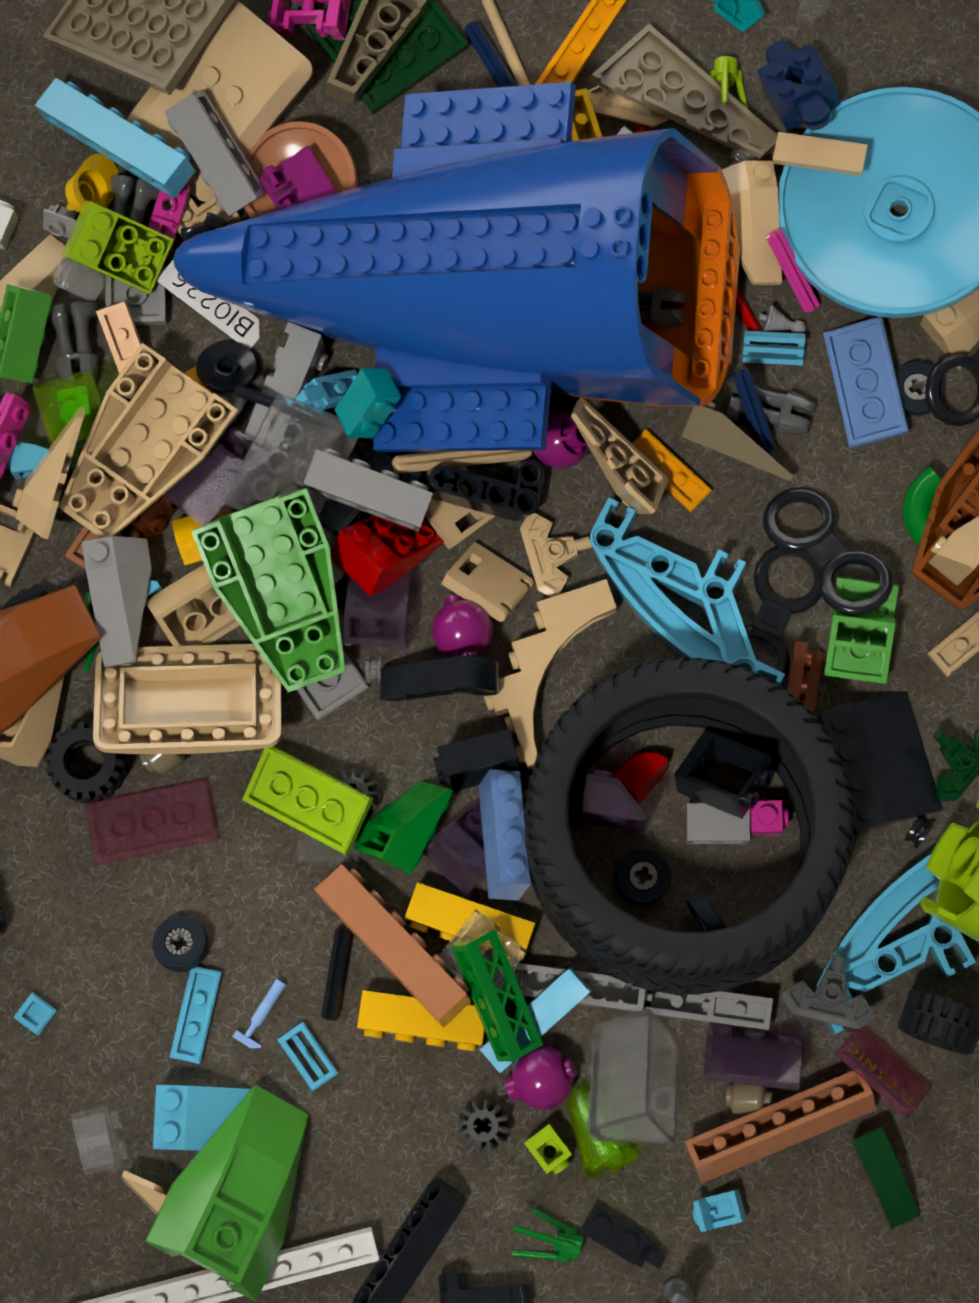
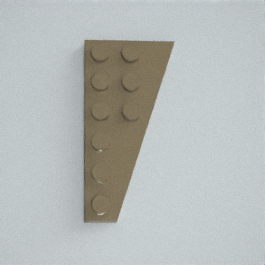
M650 24L643 28L590 77V82L757 161H761L775 148L777 134L729 92L727 103L723 104L721 102V85Z

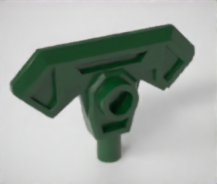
M939 729L934 733L933 738L941 745L939 750L952 771L938 775L937 799L940 802L955 801L959 799L979 775V730L975 731L973 745L970 746L957 737L949 736L943 729Z

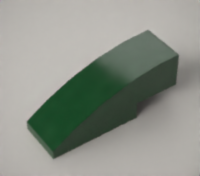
M879 1127L851 1140L890 1228L893 1229L919 1217L918 1208L883 1127Z

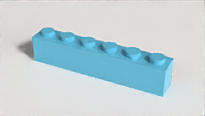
M55 78L35 104V107L44 119L175 199L196 172L189 162L191 157L179 147L175 149L169 147L168 142L160 135L155 133L151 136L146 133L147 130L137 121L133 120L131 123L126 121L124 115L117 109L111 107L108 110L103 107L104 104L94 95L85 96L82 94V90L74 83L68 81L65 84Z

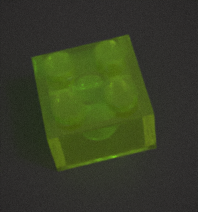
M91 369L33 386L35 399L50 445L53 444L79 407L86 409L77 442L87 439L102 404Z

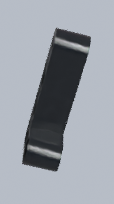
M528 459L513 467L508 473L507 481L504 482L446 465H438L425 472L420 477L419 482L429 487L427 491L433 493L431 499L508 520L519 521L538 510L544 470L539 462ZM522 470L528 474L529 482L523 478ZM461 484H465L468 487L469 496L462 491ZM490 491L496 495L497 503L491 500L489 496ZM517 499L523 502L525 510L520 509Z
M458 656L380 669V700L408 701L458 693L477 696L499 694V663L479 657Z

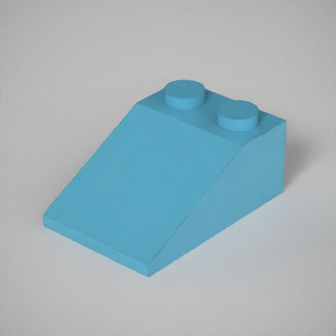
M156 1085L153 1149L200 1151L250 1089Z

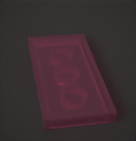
M206 780L85 804L95 865L218 841Z

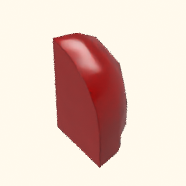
M645 752L635 755L623 764L614 774L613 779L617 785L627 789L630 792L628 796L640 805L665 774L668 758L658 753Z

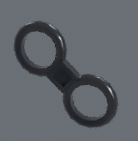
M979 341L967 355L954 354L942 358L932 367L926 379L925 397L927 406L934 417L946 425L960 427L973 423L979 418ZM959 366L972 373L976 379L978 390L972 407L966 412L953 414L945 409L941 403L938 391L943 375L951 368Z
M800 488L789 489L777 494L767 504L763 514V529L770 541L784 550L806 552V555L821 570L819 592L826 604L835 611L850 616L866 615L878 610L888 600L893 588L892 574L885 562L868 552L861 550L847 551L832 534L836 524L835 511L828 499L818 492ZM793 502H805L812 504L820 511L823 516V522L815 534L806 538H792L779 531L775 524L778 512L784 506ZM853 564L869 567L877 574L880 580L878 591L871 598L864 601L851 602L842 599L834 592L831 586L832 578L840 568Z
M776 545L766 551L756 564L753 579L755 590L762 600V604L753 624L744 627L748 638L763 639L773 647L778 661L776 670L785 673L786 678L790 658L788 648L781 639V635L791 614L805 612L816 605L822 595L819 592L821 570L806 555V552H791L781 549ZM795 556L808 563L813 571L814 583L807 596L797 601H785L772 594L767 586V569L773 561L780 557Z

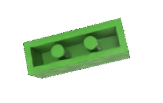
M10 284L6 285L0 312L1 378L33 383V378L39 367L38 356L40 347L45 341L44 330L47 317L52 310V295L38 290Z

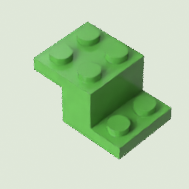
M837 576L835 593L847 601H864L871 598L878 591L880 582ZM893 584L888 600L878 610L869 614L850 616L839 613L832 608L828 632L829 643L824 670L825 676L886 684L896 624L894 614L899 589L898 584Z

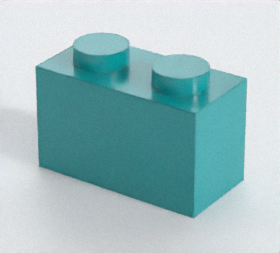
M361 368L334 410L348 438H374L401 398V395L387 369Z

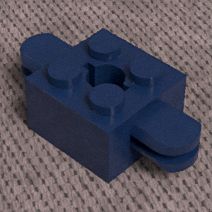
M786 41L776 42L769 46L766 50L768 65L758 69L757 73L763 91L786 131L802 123L809 130H819L827 126L831 121L830 110L841 105L834 81L812 45L809 44L795 52Z

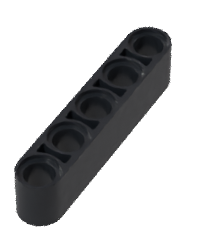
M441 1178L432 1180L369 1273L352 1303H401L465 1204V1195Z

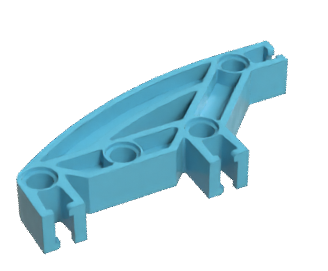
M608 498L591 530L590 542L593 551L611 582L638 617L683 658L712 659L746 667L752 672L775 681L776 684L782 687L785 682V673L756 660L734 598V594L747 570L746 562L738 559L734 566L735 572L730 580L726 581L722 577H718L717 574L721 565H725L729 554L718 549L705 577L701 578L696 563L639 536L627 539L638 518L635 509L627 508L625 519L619 528L609 525L608 522L612 512L617 511L619 502ZM604 535H610L614 538V542L610 546L603 547L598 544L599 539ZM658 561H665L669 564L668 569L663 573L655 572L652 567ZM656 585L703 606L713 635L686 616ZM712 587H720L724 591L723 596L719 599H712L707 593Z
M931 854L891 884L859 917L834 951L833 955L845 957L842 973L846 974V1001L853 999L849 990L864 994L925 962L929 950L945 979L956 972L954 968L950 969L943 950L954 946L964 960V963H962L964 969L976 963L961 932L931 915L926 926L880 949L878 948V945L923 897H927L932 892L937 891L940 879L926 869ZM936 928L947 930L949 933L948 943L940 944L935 940L934 931ZM833 955L831 956L830 960L828 961L827 965L825 966V968H824V970H823V972H822V974H821V976H820V978H819V980H818V982H817V984H816V986H815V988H814V993H815V991H816V989H817V987H818V985H819V983H820V981H821V979H822V977H823V975H824L826 969L830 970V966H831V962H832V957H833ZM881 956H888L893 960L894 968L892 972H884L879 968L878 959ZM827 1022L833 1035L844 1030L843 1026Z

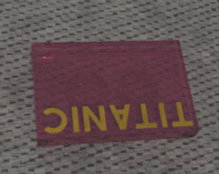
M863 1026L859 1030L854 1029L835 1052L844 1063L907 1119L916 1110L932 1087L926 1079L867 1026Z

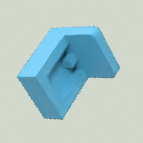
M739 1189L693 1201V1218L701 1232L747 1221Z

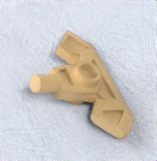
M601 86L588 90L595 113L650 127H655L668 120V118L620 95L612 94Z
M534 513L525 518L520 527V532L538 591L549 597L560 595L569 579L557 567L576 558L579 551L592 548L589 536L574 540L573 536L548 538L553 523Z

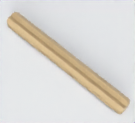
M532 450L434 451L397 455L392 459L393 471L400 474L427 471L438 465L462 467L525 460L532 456Z

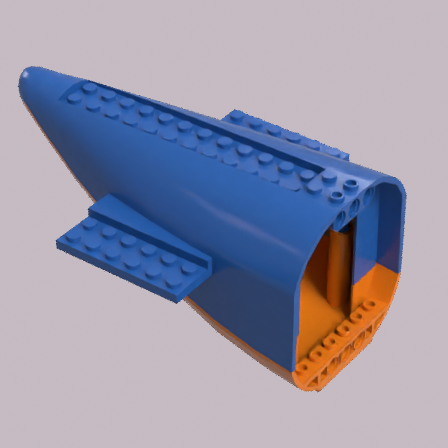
M572 82L405 94L401 149L394 150L392 179L319 197L197 234L184 241L177 248L173 261L182 279L205 294L285 323L291 322L323 336L376 351L375 369L388 370L401 398L380 427L378 433L374 436L373 450L377 452L546 450L551 392L587 399L655 406L703 407L715 399L726 377L728 366L732 363L740 245H738L736 218L730 190L719 165L675 128L571 142L576 86ZM658 286H663L687 294L684 307L661 306V309L683 312V325L667 329H654L651 323H641L639 310L651 309V306L638 304V291H655Z

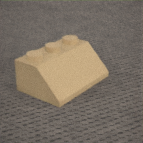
M204 564L146 601L147 606L173 646L209 645L239 626V623L214 590Z

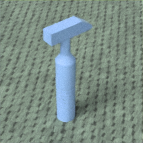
M276 979L252 1016L251 1025L245 1035L236 1030L232 1037L249 1048H261V1045L250 1039L255 1029L263 1024L287 985Z

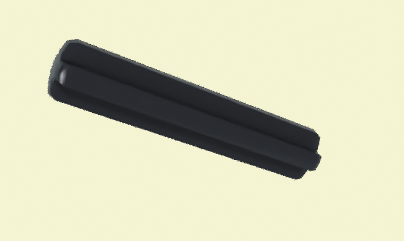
M336 928L321 1013V1017L325 1020L336 1021L339 1017L352 938L351 930L345 928Z

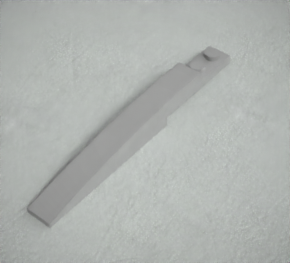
M509 962L523 997L537 998L567 971L566 969ZM459 968L458 977L465 983ZM495 969L492 981L494 986L501 990L505 977L503 972ZM576 971L592 989L578 1005L770 1031L773 998L722 991L699 995H682L680 993L674 995L654 990L651 991L650 995L648 990L633 986L631 983L626 984L610 975ZM646 1002H651V1007H646Z

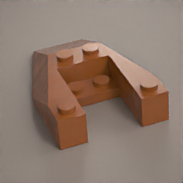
M979 428L937 486L911 571L913 576L960 611L979 599V564L957 586L928 562L934 555L931 548L941 536L947 539L955 530L979 516Z

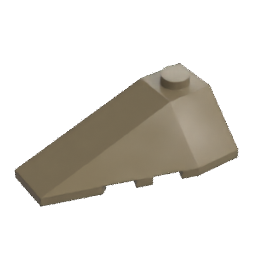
M710 402L703 407L683 406L669 425V431L685 439L791 481L793 478L790 472L730 419L714 410L717 405Z

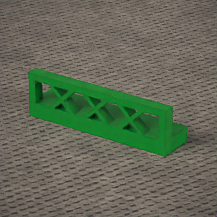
M491 929L472 940H462L451 945L450 947L464 981L470 989L469 993L497 1061L514 1062L542 1046V1041L496 929ZM490 940L493 948L490 961L483 958L478 945ZM495 969L503 972L505 977L502 990L496 988L492 981ZM507 998L513 1000L516 1004L517 1010L514 1019L508 1017L505 1013L504 1007ZM519 1027L526 1029L531 1041L521 1048L516 1040Z

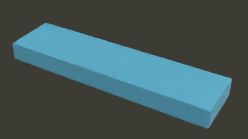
M572 967L527 1006L540 1037L592 991ZM519 1027L516 1040L521 1048L531 1041L526 1029ZM489 1041L480 1049L499 1073L512 1063L497 1061Z

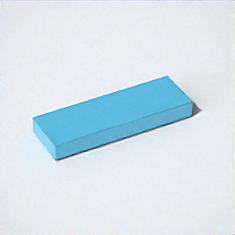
M201 967L190 970L170 1058L201 1064L222 972Z

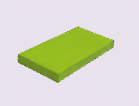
M272 746L264 748L242 800L347 855L353 847L374 798Z

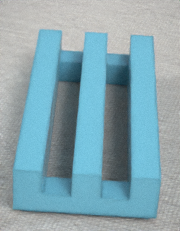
M744 331L742 362L803 365L805 334ZM750 341L795 343L798 344V346H782L779 344L769 343L768 345L750 344Z
M304 1022L277 1039L313 1092L339 1074ZM300 1031L303 1032L329 1070L327 1074L324 1075L297 1034ZM291 1038L319 1077L316 1082L312 1080L286 1041Z

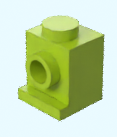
M550 1124L524 1143L546 1174L553 1171L557 1175L571 1164L568 1161V1158L572 1156L571 1152ZM547 1146L555 1147L556 1155L553 1158H547L544 1155V1149Z

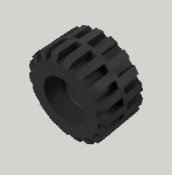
M79 722L76 727L72 725L65 727L66 732L63 734L58 732L55 735L57 738L55 743L50 742L48 746L50 754L45 756V761L48 763L46 771L51 777L50 781L61 793L74 801L78 800L89 804V801L101 802V798L105 796L110 798L114 795L112 791L115 788L119 790L122 786L120 782L122 777L126 778L127 771L125 770V765H128L127 758L121 753L102 752L103 765L100 771L90 779L79 780L70 771V761L74 753L86 746L95 747L93 723L87 725L85 722Z
M914 989L910 990L897 1027L903 1033L942 1049L964 1055L973 1054L979 1039V1010L937 993Z

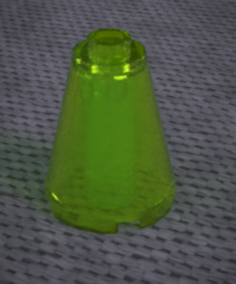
M584 1087L574 1091L569 1096L571 1100L567 1103V1109L584 1173L589 1180L600 1179L599 1172L604 1170H610L611 1175L635 1161L639 1157L637 1151H644L639 1140L594 1090L587 1091Z

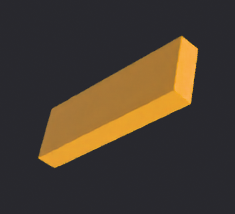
M647 429L632 442L645 457L669 478L665 489L690 513L712 492L711 488Z

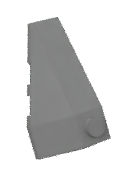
M110 536L82 541L96 626L102 636L99 642L104 667L109 668L136 663L142 629V617L144 607H146L147 589L152 573L148 540L145 538Z

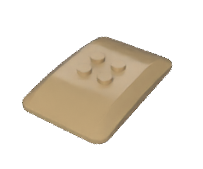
M235 0L172 94L168 95L150 87L126 121L130 123L133 120L137 121L147 130L146 133L151 136L155 133L160 135L168 142V146L173 149L184 147L180 136L170 128L165 111L192 93L204 90L245 156L260 137L274 126L309 82L313 74V67L308 58L240 1ZM193 160L191 165L196 172L189 179L190 194L200 201L207 202L216 195L211 186H208L202 180L200 169L195 160Z
M254 644L138 647L136 663L109 668L104 667L101 652L96 657L93 741L95 747L102 752L121 754L219 753L269 748L280 741L281 682Z

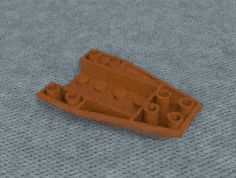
M76 585L0 610V734L11 728L102 638Z

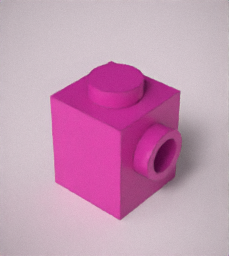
M782 800L757 801L755 807L750 809V836H781L783 827H788V808H782Z

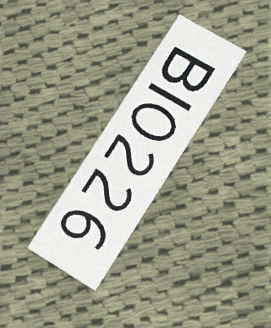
M173 260L157 278L156 281L237 343L246 346L250 350L258 341L259 319L245 308L205 294L187 284L176 270Z

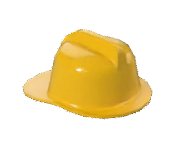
M98 153L90 155L83 162L76 174L66 183L67 210H75L80 213L85 201L94 202L105 208L108 207L115 197V191L110 187V180L112 175H118V169L112 160Z

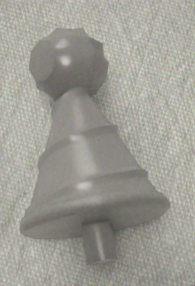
M772 304L769 306L766 315L760 313L758 317L759 320L764 321L762 332L790 329L792 333L804 334L806 331L805 322L801 320L790 321Z

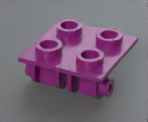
M308 145L275 168L273 165L266 167L262 171L264 175L258 178L277 210L337 193Z

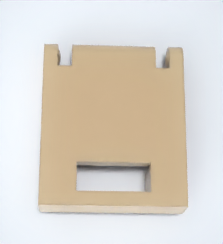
M466 466L453 467V468H457V469H460V470H464V471H468V472H469V470L466 468ZM461 484L462 491L469 496L468 487L465 484ZM435 499L430 500L425 513V517L438 536L444 540L443 543L448 549L457 545L495 517L494 515ZM470 512L478 521L463 532H460L455 523Z
M0 504V513L15 518L16 510ZM21 522L17 528L19 532L0 525V583L5 573H8L5 585L11 588L36 535L34 531Z
M474 542L446 573L442 585L465 600L478 604L488 615L503 622L524 599L528 591L533 587L534 581L531 577ZM467 564L468 568L472 570L469 576L461 571Z

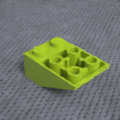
M85 201L62 256L151 294L174 239L94 202Z

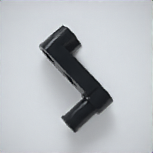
M467 1273L438 1275L440 1303H531L530 1284L468 1289Z

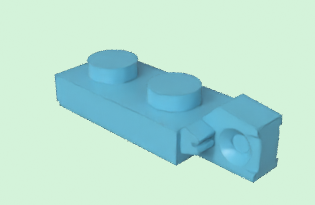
M354 369L314 378L303 386L304 389L301 390L299 395L292 399L298 409L308 408L311 405L316 410L336 407L358 374Z

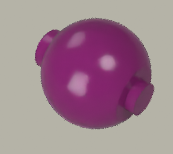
M554 408L549 410L546 450H533L536 457L549 467L558 469L572 467L582 461L589 451L586 441L571 417L573 412L571 409Z
M453 594L444 599V607L438 611L434 618L432 637L438 650L448 658L458 656L479 657L487 650L492 641L493 623L488 613L481 606L472 601L465 600L457 594Z
M540 1046L516 1060L512 1069V1075L504 1080L505 1088L513 1102L521 1099L525 1105L534 1109H552L562 1104L570 1095L577 1071L571 1058L567 1059L562 1052L555 1048Z

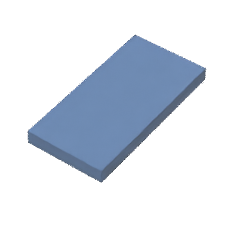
M876 317L824 332L823 335L849 447H861L910 433L883 318Z

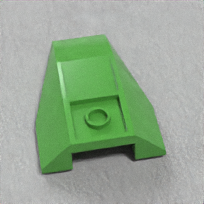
M308 488L278 495L225 515L191 531L214 590L288 693L346 672L330 544Z
M253 1085L172 1183L144 1242L171 1257L177 1255L186 1257L230 1281L227 1287L253 1301H257L284 1242L309 1114L259 1086Z

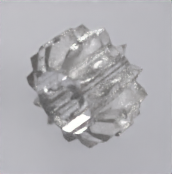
M68 258L61 260L54 273L53 283L56 287L90 302L96 301L104 287L105 277L102 273Z

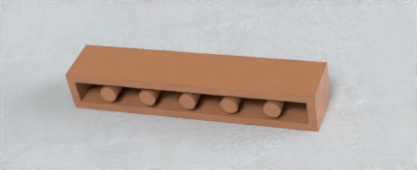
M341 864L314 889L328 908L444 1028L471 1003L466 993L470 989L458 976L452 979L445 972L448 969L445 962L437 954L431 957L424 950L427 944L417 933L414 932L410 935L403 928L407 924L395 911L391 914L383 907L386 902L374 889L369 893L362 886L365 880L354 868L348 871Z
M858 1068L684 1142L690 1160L702 1184L876 1111L874 1095L861 1068Z

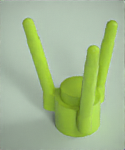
M731 56L716 58L714 60V70L710 71L709 76L721 85V102L723 104L727 103L728 87L733 86L734 82H736L740 103L748 109L742 82V71L738 70L737 59Z

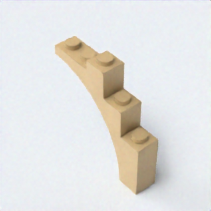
M607 579L537 602L538 611L533 613L538 630L544 629L545 631L512 642L513 651L509 652L508 656L513 670L519 669L520 672L499 679V694L484 696L488 711L494 709L496 716L509 713V717L504 718L507 729H510L511 735L516 734L519 745L515 747L519 764L526 763L528 770L533 769L537 757L533 719L537 695L546 672L558 653L577 634L593 623L616 613V605Z

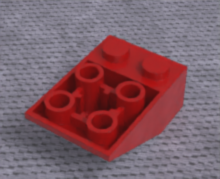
M373 515L340 530L331 551V558L369 596H372L395 584L439 548L444 540L424 521H422L419 532Z

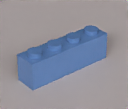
M490 769L478 786L489 899L519 901L531 885L528 856L525 847V822L520 772Z

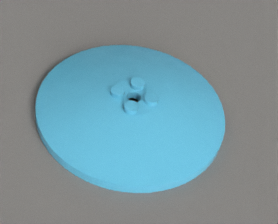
M911 87L884 88L862 93L842 101L841 105L830 110L831 121L827 126L819 130H809L808 128L802 134L804 136L868 144L862 176L786 165L783 168L778 191L780 229L783 231L795 254L794 260L799 270L811 285L832 301L848 309L863 314L888 318H906L934 313L957 304L979 289L978 111L962 101L932 90ZM895 205H903L908 210L902 217H896L890 211Z

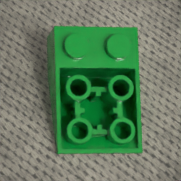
M419 781L367 822L354 850L386 867L412 875L414 869L421 862L422 852L427 842L435 834V826L441 814L449 806V798L453 790Z

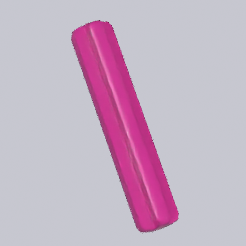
M781 229L772 231L766 236V239L799 304L805 313L814 311L820 306V303L810 283L799 270L794 260L795 254Z

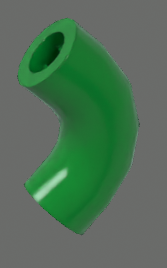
M930 466L922 471L907 488L901 506L903 525L912 541L918 547L937 486L941 481V478Z

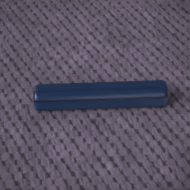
M473 21L465 26V33L497 86H517L479 22Z
M740 369L733 373L738 394L755 442L769 453L775 449L776 445L751 372L746 369Z

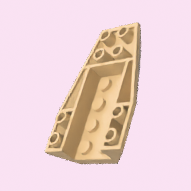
M142 343L107 390L58 508L100 538L116 536L206 458L239 410L215 393L212 394L172 366L164 357Z

